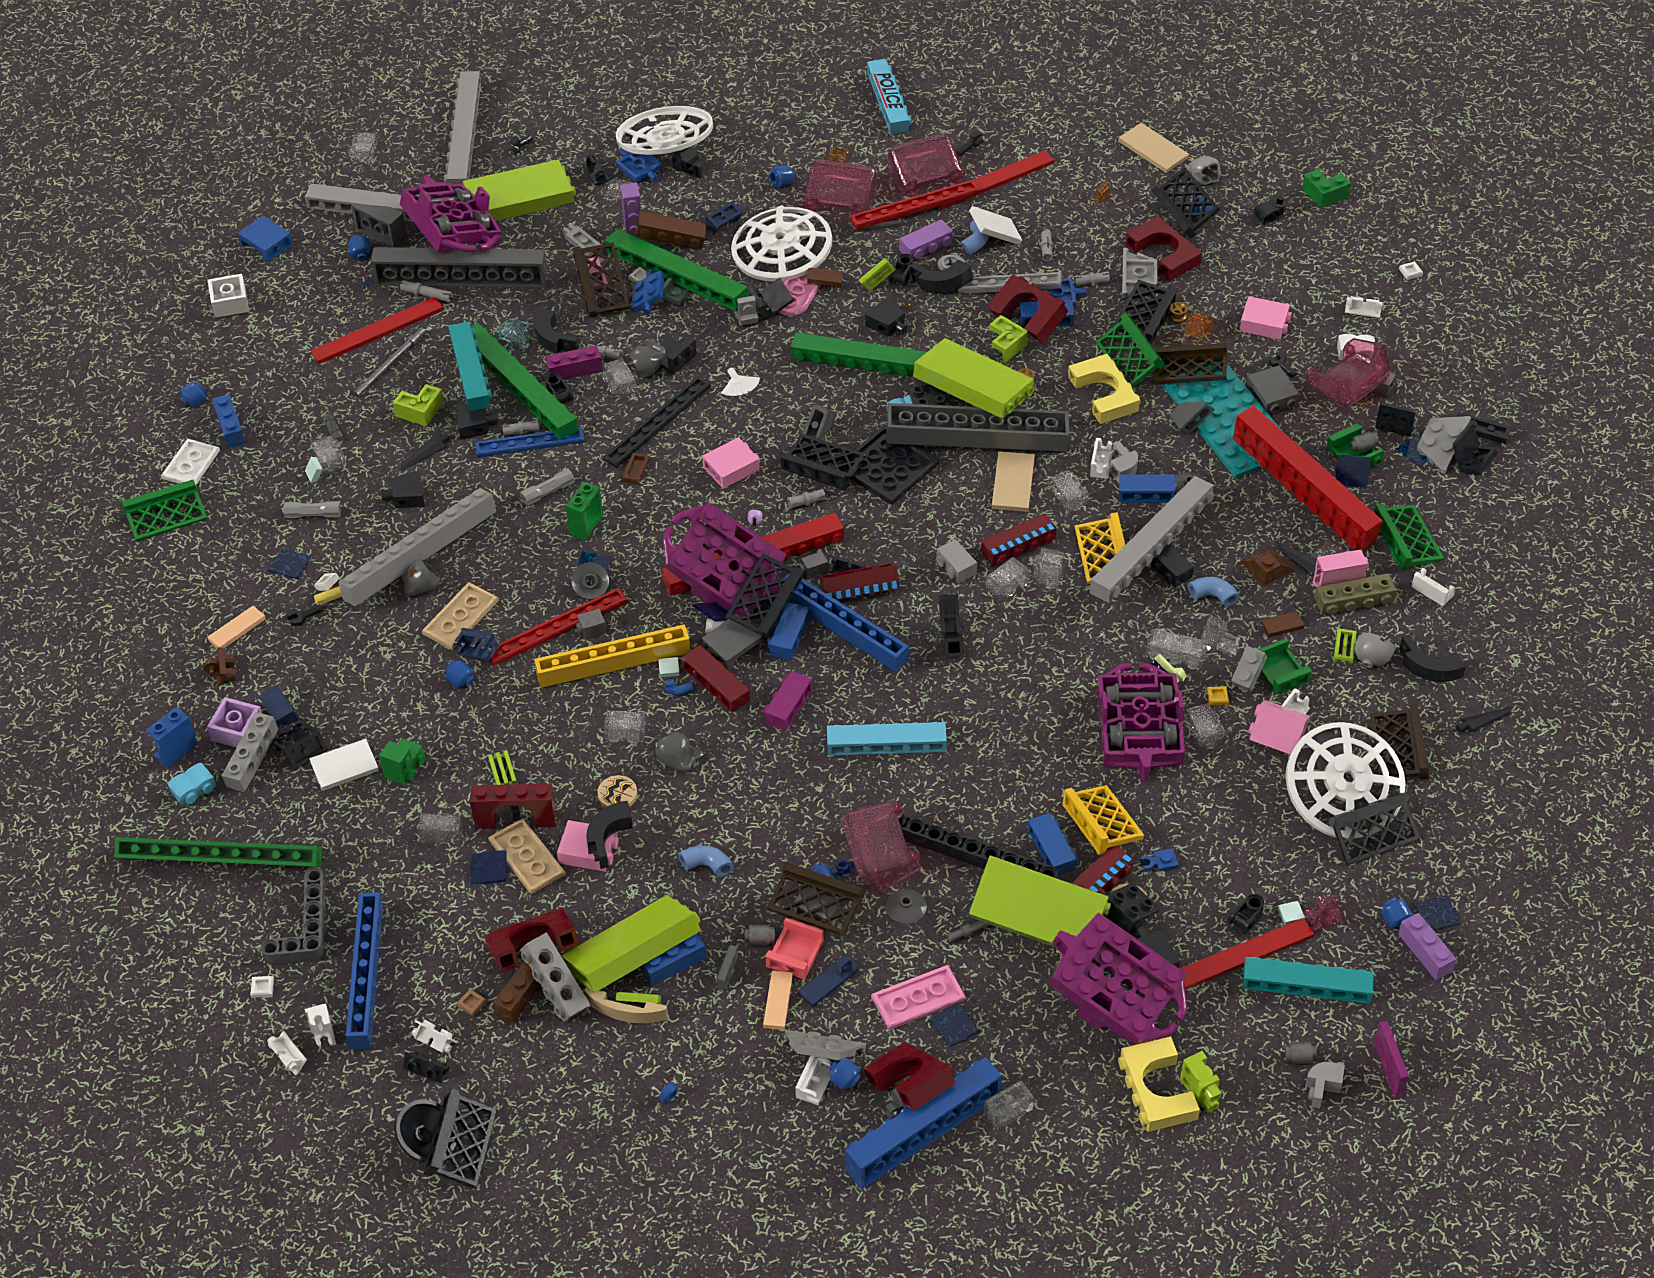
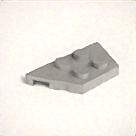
M1123 248L1122 298L1129 297L1138 279L1157 286L1156 259L1146 257L1141 253L1135 255L1128 252V248ZM1143 287L1138 288L1140 293L1148 291L1146 288Z
M1471 417L1430 418L1417 445V451L1422 456H1425L1430 463L1439 467L1440 471L1445 474L1455 455L1453 442L1470 423Z
M785 1030L784 1039L790 1040L789 1045L798 1054L842 1060L846 1057L855 1056L856 1051L864 1053L866 1050V1043L844 1040L837 1035L826 1037L821 1036L818 1032L803 1033Z

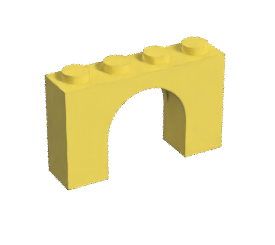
M1108 354L1069 366L1068 378L1076 389L1092 383H1106L1115 388L1116 392L1112 395L1093 401L1092 413L1100 424L1139 411L1141 403L1139 396L1134 393L1131 384L1127 383L1123 373L1118 370L1114 360H1111Z
M1171 1036L1122 1048L1121 1057L1118 1058L1120 1069L1126 1072V1085L1133 1090L1132 1100L1134 1106H1139L1141 1111L1139 1113L1140 1122L1142 1125H1146L1148 1132L1198 1120L1200 1109L1193 1091L1170 1097H1162L1150 1092L1143 1082V1078L1149 1072L1177 1064L1178 1053Z

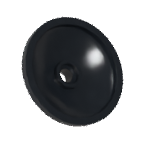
M425 1099L412 1101L401 1109L395 1120L394 1132L399 1146L409 1157L422 1163L427 1161L441 1105L437 1102ZM454 1123L453 1128L458 1135L457 1126ZM454 1140L448 1143V1148L452 1152L456 1146Z

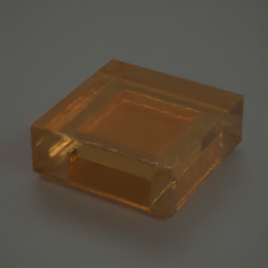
M833 145L828 154V159L844 162L849 149Z
M1106 180L1096 189L1095 201L1098 203H1102L1110 195V182Z

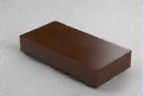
M809 268L807 283L841 287L843 271Z
M632 453L621 478L622 482L639 485L650 461V456Z
M1297 611L1261 620V624L1268 637L1304 629V623Z

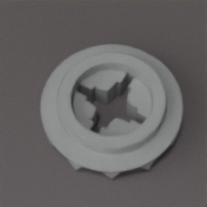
M945 255L938 261V270L950 267L949 262L953 264L957 260L964 263L965 261L957 255Z

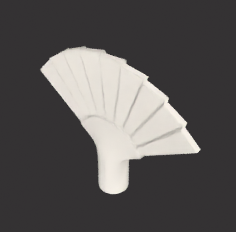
M729 368L727 372L731 380L721 394L729 396L746 394L758 385L760 378L741 376L736 373L734 368Z

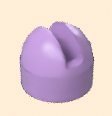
M750 510L748 512V522L753 525V518H756V525H759L762 521L763 513L759 510Z

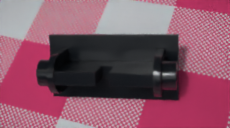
M587 155L586 163L582 164L593 183L598 185L610 181L609 176L595 156Z
M837 555L831 559L833 565L829 572L837 573L869 566H866L865 563L849 562V559Z
M417 1051L405 1052L404 1069L426 1077L429 1080L442 1083L443 1074H447L449 1071L447 1063L435 1059L429 1061L430 1057L422 1055Z

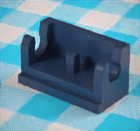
M731 201L706 216V229L712 228V233L715 235L718 232V228L733 219L740 220L743 211Z
M462 628L454 642L455 645H458L461 641L457 654L489 661L499 648L493 633L469 628Z
M278 685L259 695L270 716L274 717L276 725L282 723L280 727L283 728L299 720Z

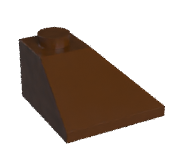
M1272 546L1241 561L1264 586L1294 571V568Z

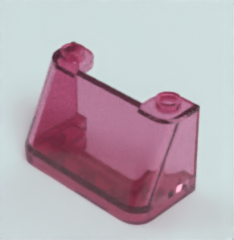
M940 133L895 145L888 151V173L902 196L913 195L918 189V183L947 176L951 183H958L964 180L963 169L952 140L947 133Z
M821 159L814 160L809 171L803 209L817 210L820 202L850 206L852 207L853 214L870 210L877 192V173L875 169L864 165Z
M1352 338L1343 348L1345 359L1324 374H1322L1319 367H1311L1305 372L1307 381L1340 406L1349 407L1389 378L1391 367L1385 344Z
M893 799L850 810L840 816L857 872L866 883L877 891H883L921 869L918 862L920 860L919 855L914 849L911 850L907 847L898 820L902 817L903 807L899 801H894Z

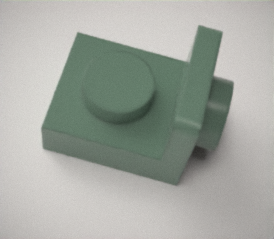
M668 278L664 282L663 299L680 305L687 297L688 291L673 286V279Z

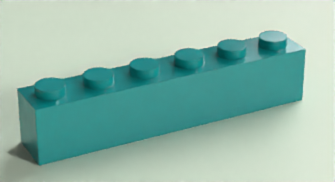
M469 322L449 325L450 338L469 412L490 408L489 400H492L491 390L486 389L489 387L487 377H483V375H486L484 364L480 365L483 361L481 352L477 353L479 345L478 341L474 340L476 338L475 329L470 327Z
M1246 957L1242 989L1370 1004L1373 995L1374 972L1363 969L1353 970L1345 969L1344 967H1327L1321 964L1311 965L1301 962H1285L1278 959L1268 960L1260 959L1259 957Z

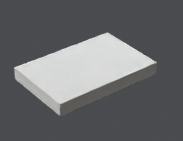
M974 206L969 210L981 233L1014 244L1022 242L1010 218Z
M187 438L162 473L161 478L178 484L194 479L196 485L219 453V447Z
M366 739L309 758L322 791L379 771Z

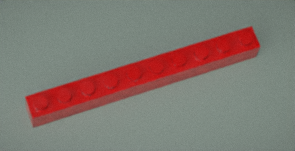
M832 513L761 536V538L786 554L784 560L791 556L802 555L809 550L820 549L824 545L840 542L844 539V527L836 513ZM713 553L714 559L720 560V556L717 553ZM729 563V568L732 571H736L735 565ZM662 568L663 581L670 595L682 594L686 590L691 589L689 584L678 578L668 569ZM708 579L703 580L707 584L711 583Z

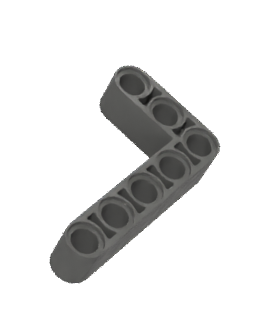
M311 867L306 870L304 875L303 936L275 938L264 941L261 944V952L267 964L318 961L324 956L326 882L321 868Z

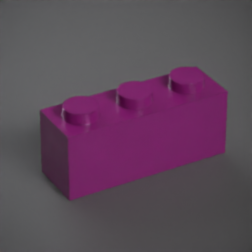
M597 345L545 356L548 374L557 373L562 379L602 371L601 356Z
M790 671L789 675L783 678L780 689L774 692L771 703L767 704L764 708L765 723L786 731L812 691V678Z

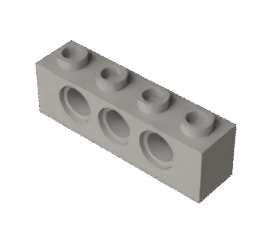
M255 712L222 774L227 788L245 792L278 731L273 716Z
M547 932L528 942L520 949L522 959L531 967L534 979L540 982L545 997L552 1002L556 1015L563 1022L590 1006V1003ZM539 956L546 960V964L540 962ZM550 974L557 978V982H553L550 979ZM561 993H565L568 1000H564L561 997Z

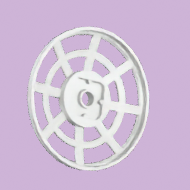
M669 106L656 108L637 114L622 123L616 131V141L622 149L636 154L654 155L671 153L691 147L704 140L713 129V120L708 112L695 107ZM680 114L678 120L662 121L647 134L643 133L653 127L646 126L638 132L630 129L636 123L646 118H649L650 121H657L656 115ZM687 115L703 119L697 125L684 120ZM708 124L707 130L699 136V128ZM681 125L690 127V129L684 130ZM695 132L693 137L686 138L685 135ZM625 133L633 136L632 144L622 142V137ZM642 138L646 139L647 142L637 143V140ZM650 146L652 147V149H645L642 147Z
M799 207L770 209L750 218L738 229L732 241V256L739 269L752 278L772 282L779 278L782 281L791 280L807 274L809 268H817L826 259L832 247V234L828 223L823 217L813 211ZM787 212L801 213V214H806V215L800 216V215H796V214H790V213H787ZM783 217L796 218V220L792 223L783 222ZM814 217L824 225L826 232L815 231L809 219ZM776 218V223L769 226L763 224ZM804 222L810 231H800L797 226ZM748 226L752 227L746 236V240L736 244L741 233ZM756 229L762 230L759 237L751 238ZM801 237H810L805 247L800 244ZM816 237L826 238L825 245L817 256L809 251L814 245ZM761 242L762 249L756 253L751 244ZM745 246L748 253L753 257L748 265L737 254V250ZM795 249L799 251L794 255L785 257V254L790 253ZM769 253L778 255V258H767L764 255ZM803 255L811 260L800 268L786 271L785 263L797 260ZM759 261L767 264H778L779 272H762L755 270L754 267Z
M1345 722L1329 723L1311 730L1295 745L1286 767L1287 790L1298 813L1312 827L1335 838L1336 835L1333 827L1324 824L1314 817L1322 808L1333 815H1338L1354 809V802L1363 797L1368 803L1378 801L1370 793L1373 783L1383 784L1382 793L1378 800L1387 797L1389 785L1400 786V793L1405 792L1404 772L1394 750L1378 734L1357 724ZM1341 728L1342 738L1331 739L1322 745L1311 738L1326 729ZM1349 728L1364 732L1379 743L1372 748L1363 741L1350 738ZM1343 743L1344 754L1334 757L1326 748ZM1307 744L1315 750L1309 759L1307 771L1294 772L1297 756L1303 745ZM1351 744L1360 746L1369 753L1363 758L1352 754ZM1384 749L1388 751L1395 762L1399 778L1389 776L1386 764L1379 755ZM1319 755L1329 762L1324 771H1314V765ZM1374 758L1379 763L1383 775L1372 774L1368 764ZM1345 773L1350 774L1353 777V782L1345 781L1343 775ZM1295 780H1307L1309 790L1317 802L1309 810L1304 806L1298 795ZM1314 780H1324L1328 792L1323 797H1321L1316 789ZM1334 797L1346 802V811L1336 809L1328 804V802ZM1401 807L1396 809L1394 816L1398 814ZM1381 813L1379 816L1383 821L1379 824L1385 826L1388 816ZM1345 826V830H1340L1342 836L1348 839L1352 829ZM1374 826L1370 835L1375 834L1381 831L1382 829L1377 826ZM1356 832L1353 839L1365 836Z

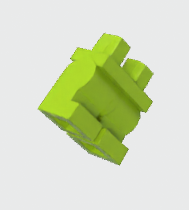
M1201 1051L1184 1059L1180 1080L1188 1092L1193 1091L1198 1106L1202 1104L1207 1113L1219 1107L1217 1100L1221 1097L1222 1093L1218 1088L1220 1079L1217 1075L1213 1076L1212 1069L1205 1065L1207 1057Z

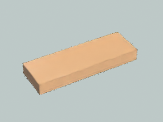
M252 606L209 635L208 640L216 648H225L263 622L265 615Z
M772 971L763 1028L785 1030L793 979L792 972Z

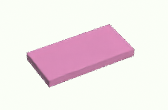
M948 965L871 994V998L888 1030L966 1000Z

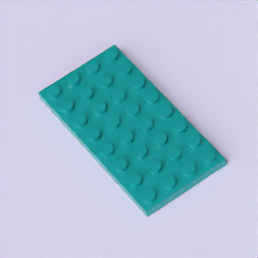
M1209 364L1205 369L1210 370L1213 366ZM1228 364L1227 380L1161 384L1177 406L1182 402H1206L1215 409L1196 430L1234 478L1263 468L1258 461L1249 456L1232 439L1237 415L1254 405L1277 427L1278 425ZM1217 370L1214 374H1223V372ZM1199 371L1195 375H1203L1204 373ZM1183 373V374H1180V375H1177V376L1183 377V376H1185L1186 374Z

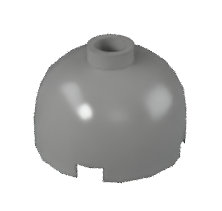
M1363 632L1357 638L1355 653L1358 659L1362 661L1363 666L1367 668H1373V666L1380 667L1388 663L1395 651L1394 644L1389 640L1386 643L1381 641V636Z

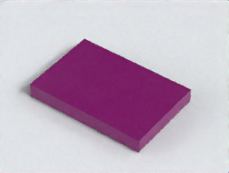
M1379 1022L1374 1046L1394 1098H1402L1409 1075L1388 1022Z

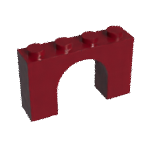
M1159 216L1126 232L1125 244L1136 253L1153 244H1166L1176 250L1159 262V273L1169 281L1201 264L1202 252Z
M1012 274L987 307L996 317L1002 315L1009 319L1017 307L1020 306V302L1038 301V310L1024 329L1028 331L1030 337L1043 344L1067 314L1066 303L1059 297L1054 298L1047 290L1043 292L1036 284H1029L1022 276L1018 278Z
M552 783L471 785L470 805L475 829H495L496 810L505 806H520L528 809L534 816L535 828L556 827V804Z
M559 908L485 934L484 938L488 952L499 973L519 967L516 951L546 932L559 952L579 946L575 927L564 909Z
M903 1042L863 1068L870 1085L880 1092H883L901 1079L911 1076L897 1085L896 1090L902 1104L913 1111L956 1084L953 1077L954 1071L948 1063L945 1064L937 1057L934 1058L926 1051L923 1052L907 1042Z

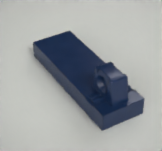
M844 954L798 991L799 996L814 1008L857 973L859 967Z

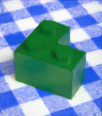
M1317 169L1304 174L1302 189L1320 208L1348 198L1351 182L1342 173L1327 179Z
M403 738L398 744L389 741L379 754L384 778L404 786L408 780L411 781L414 778L415 770L418 766H422L425 761L423 746Z

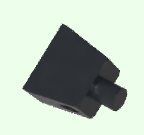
M888 297L865 314V326L886 336H890L895 331L903 335L908 329V326L905 325L904 311Z
M456 404L460 440L489 433L488 424L498 423L497 413L487 414L486 408L469 412L467 404Z
M419 471L391 478V489L381 490L382 501L394 500L395 508L425 507Z

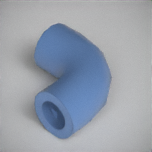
M974 220L970 224V229L973 233L961 241L964 249L970 256L981 249L990 237V235L980 232Z
M1203 577L1188 583L1189 593L1195 600L1208 595L1215 596L1225 607L1234 605L1240 598L1239 593L1232 585L1218 577Z
M698 845L678 853L680 862L686 871L702 865L710 867L717 877H723L729 874L734 866L727 855L712 846Z

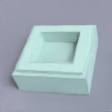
M311 457L305 469L310 483L317 482L323 470L317 457Z
M678 657L659 659L660 678L679 676Z
M1298 901L1278 905V911L1284 925L1303 918L1305 919Z

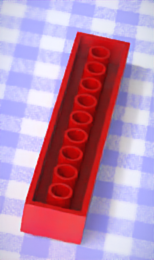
M1254 405L1237 415L1232 438L1237 445H1240L1249 456L1258 461L1287 490L1291 491L1300 502H1303L1310 508L1312 513L1321 518L1352 549L1364 551L1376 543L1382 519Z

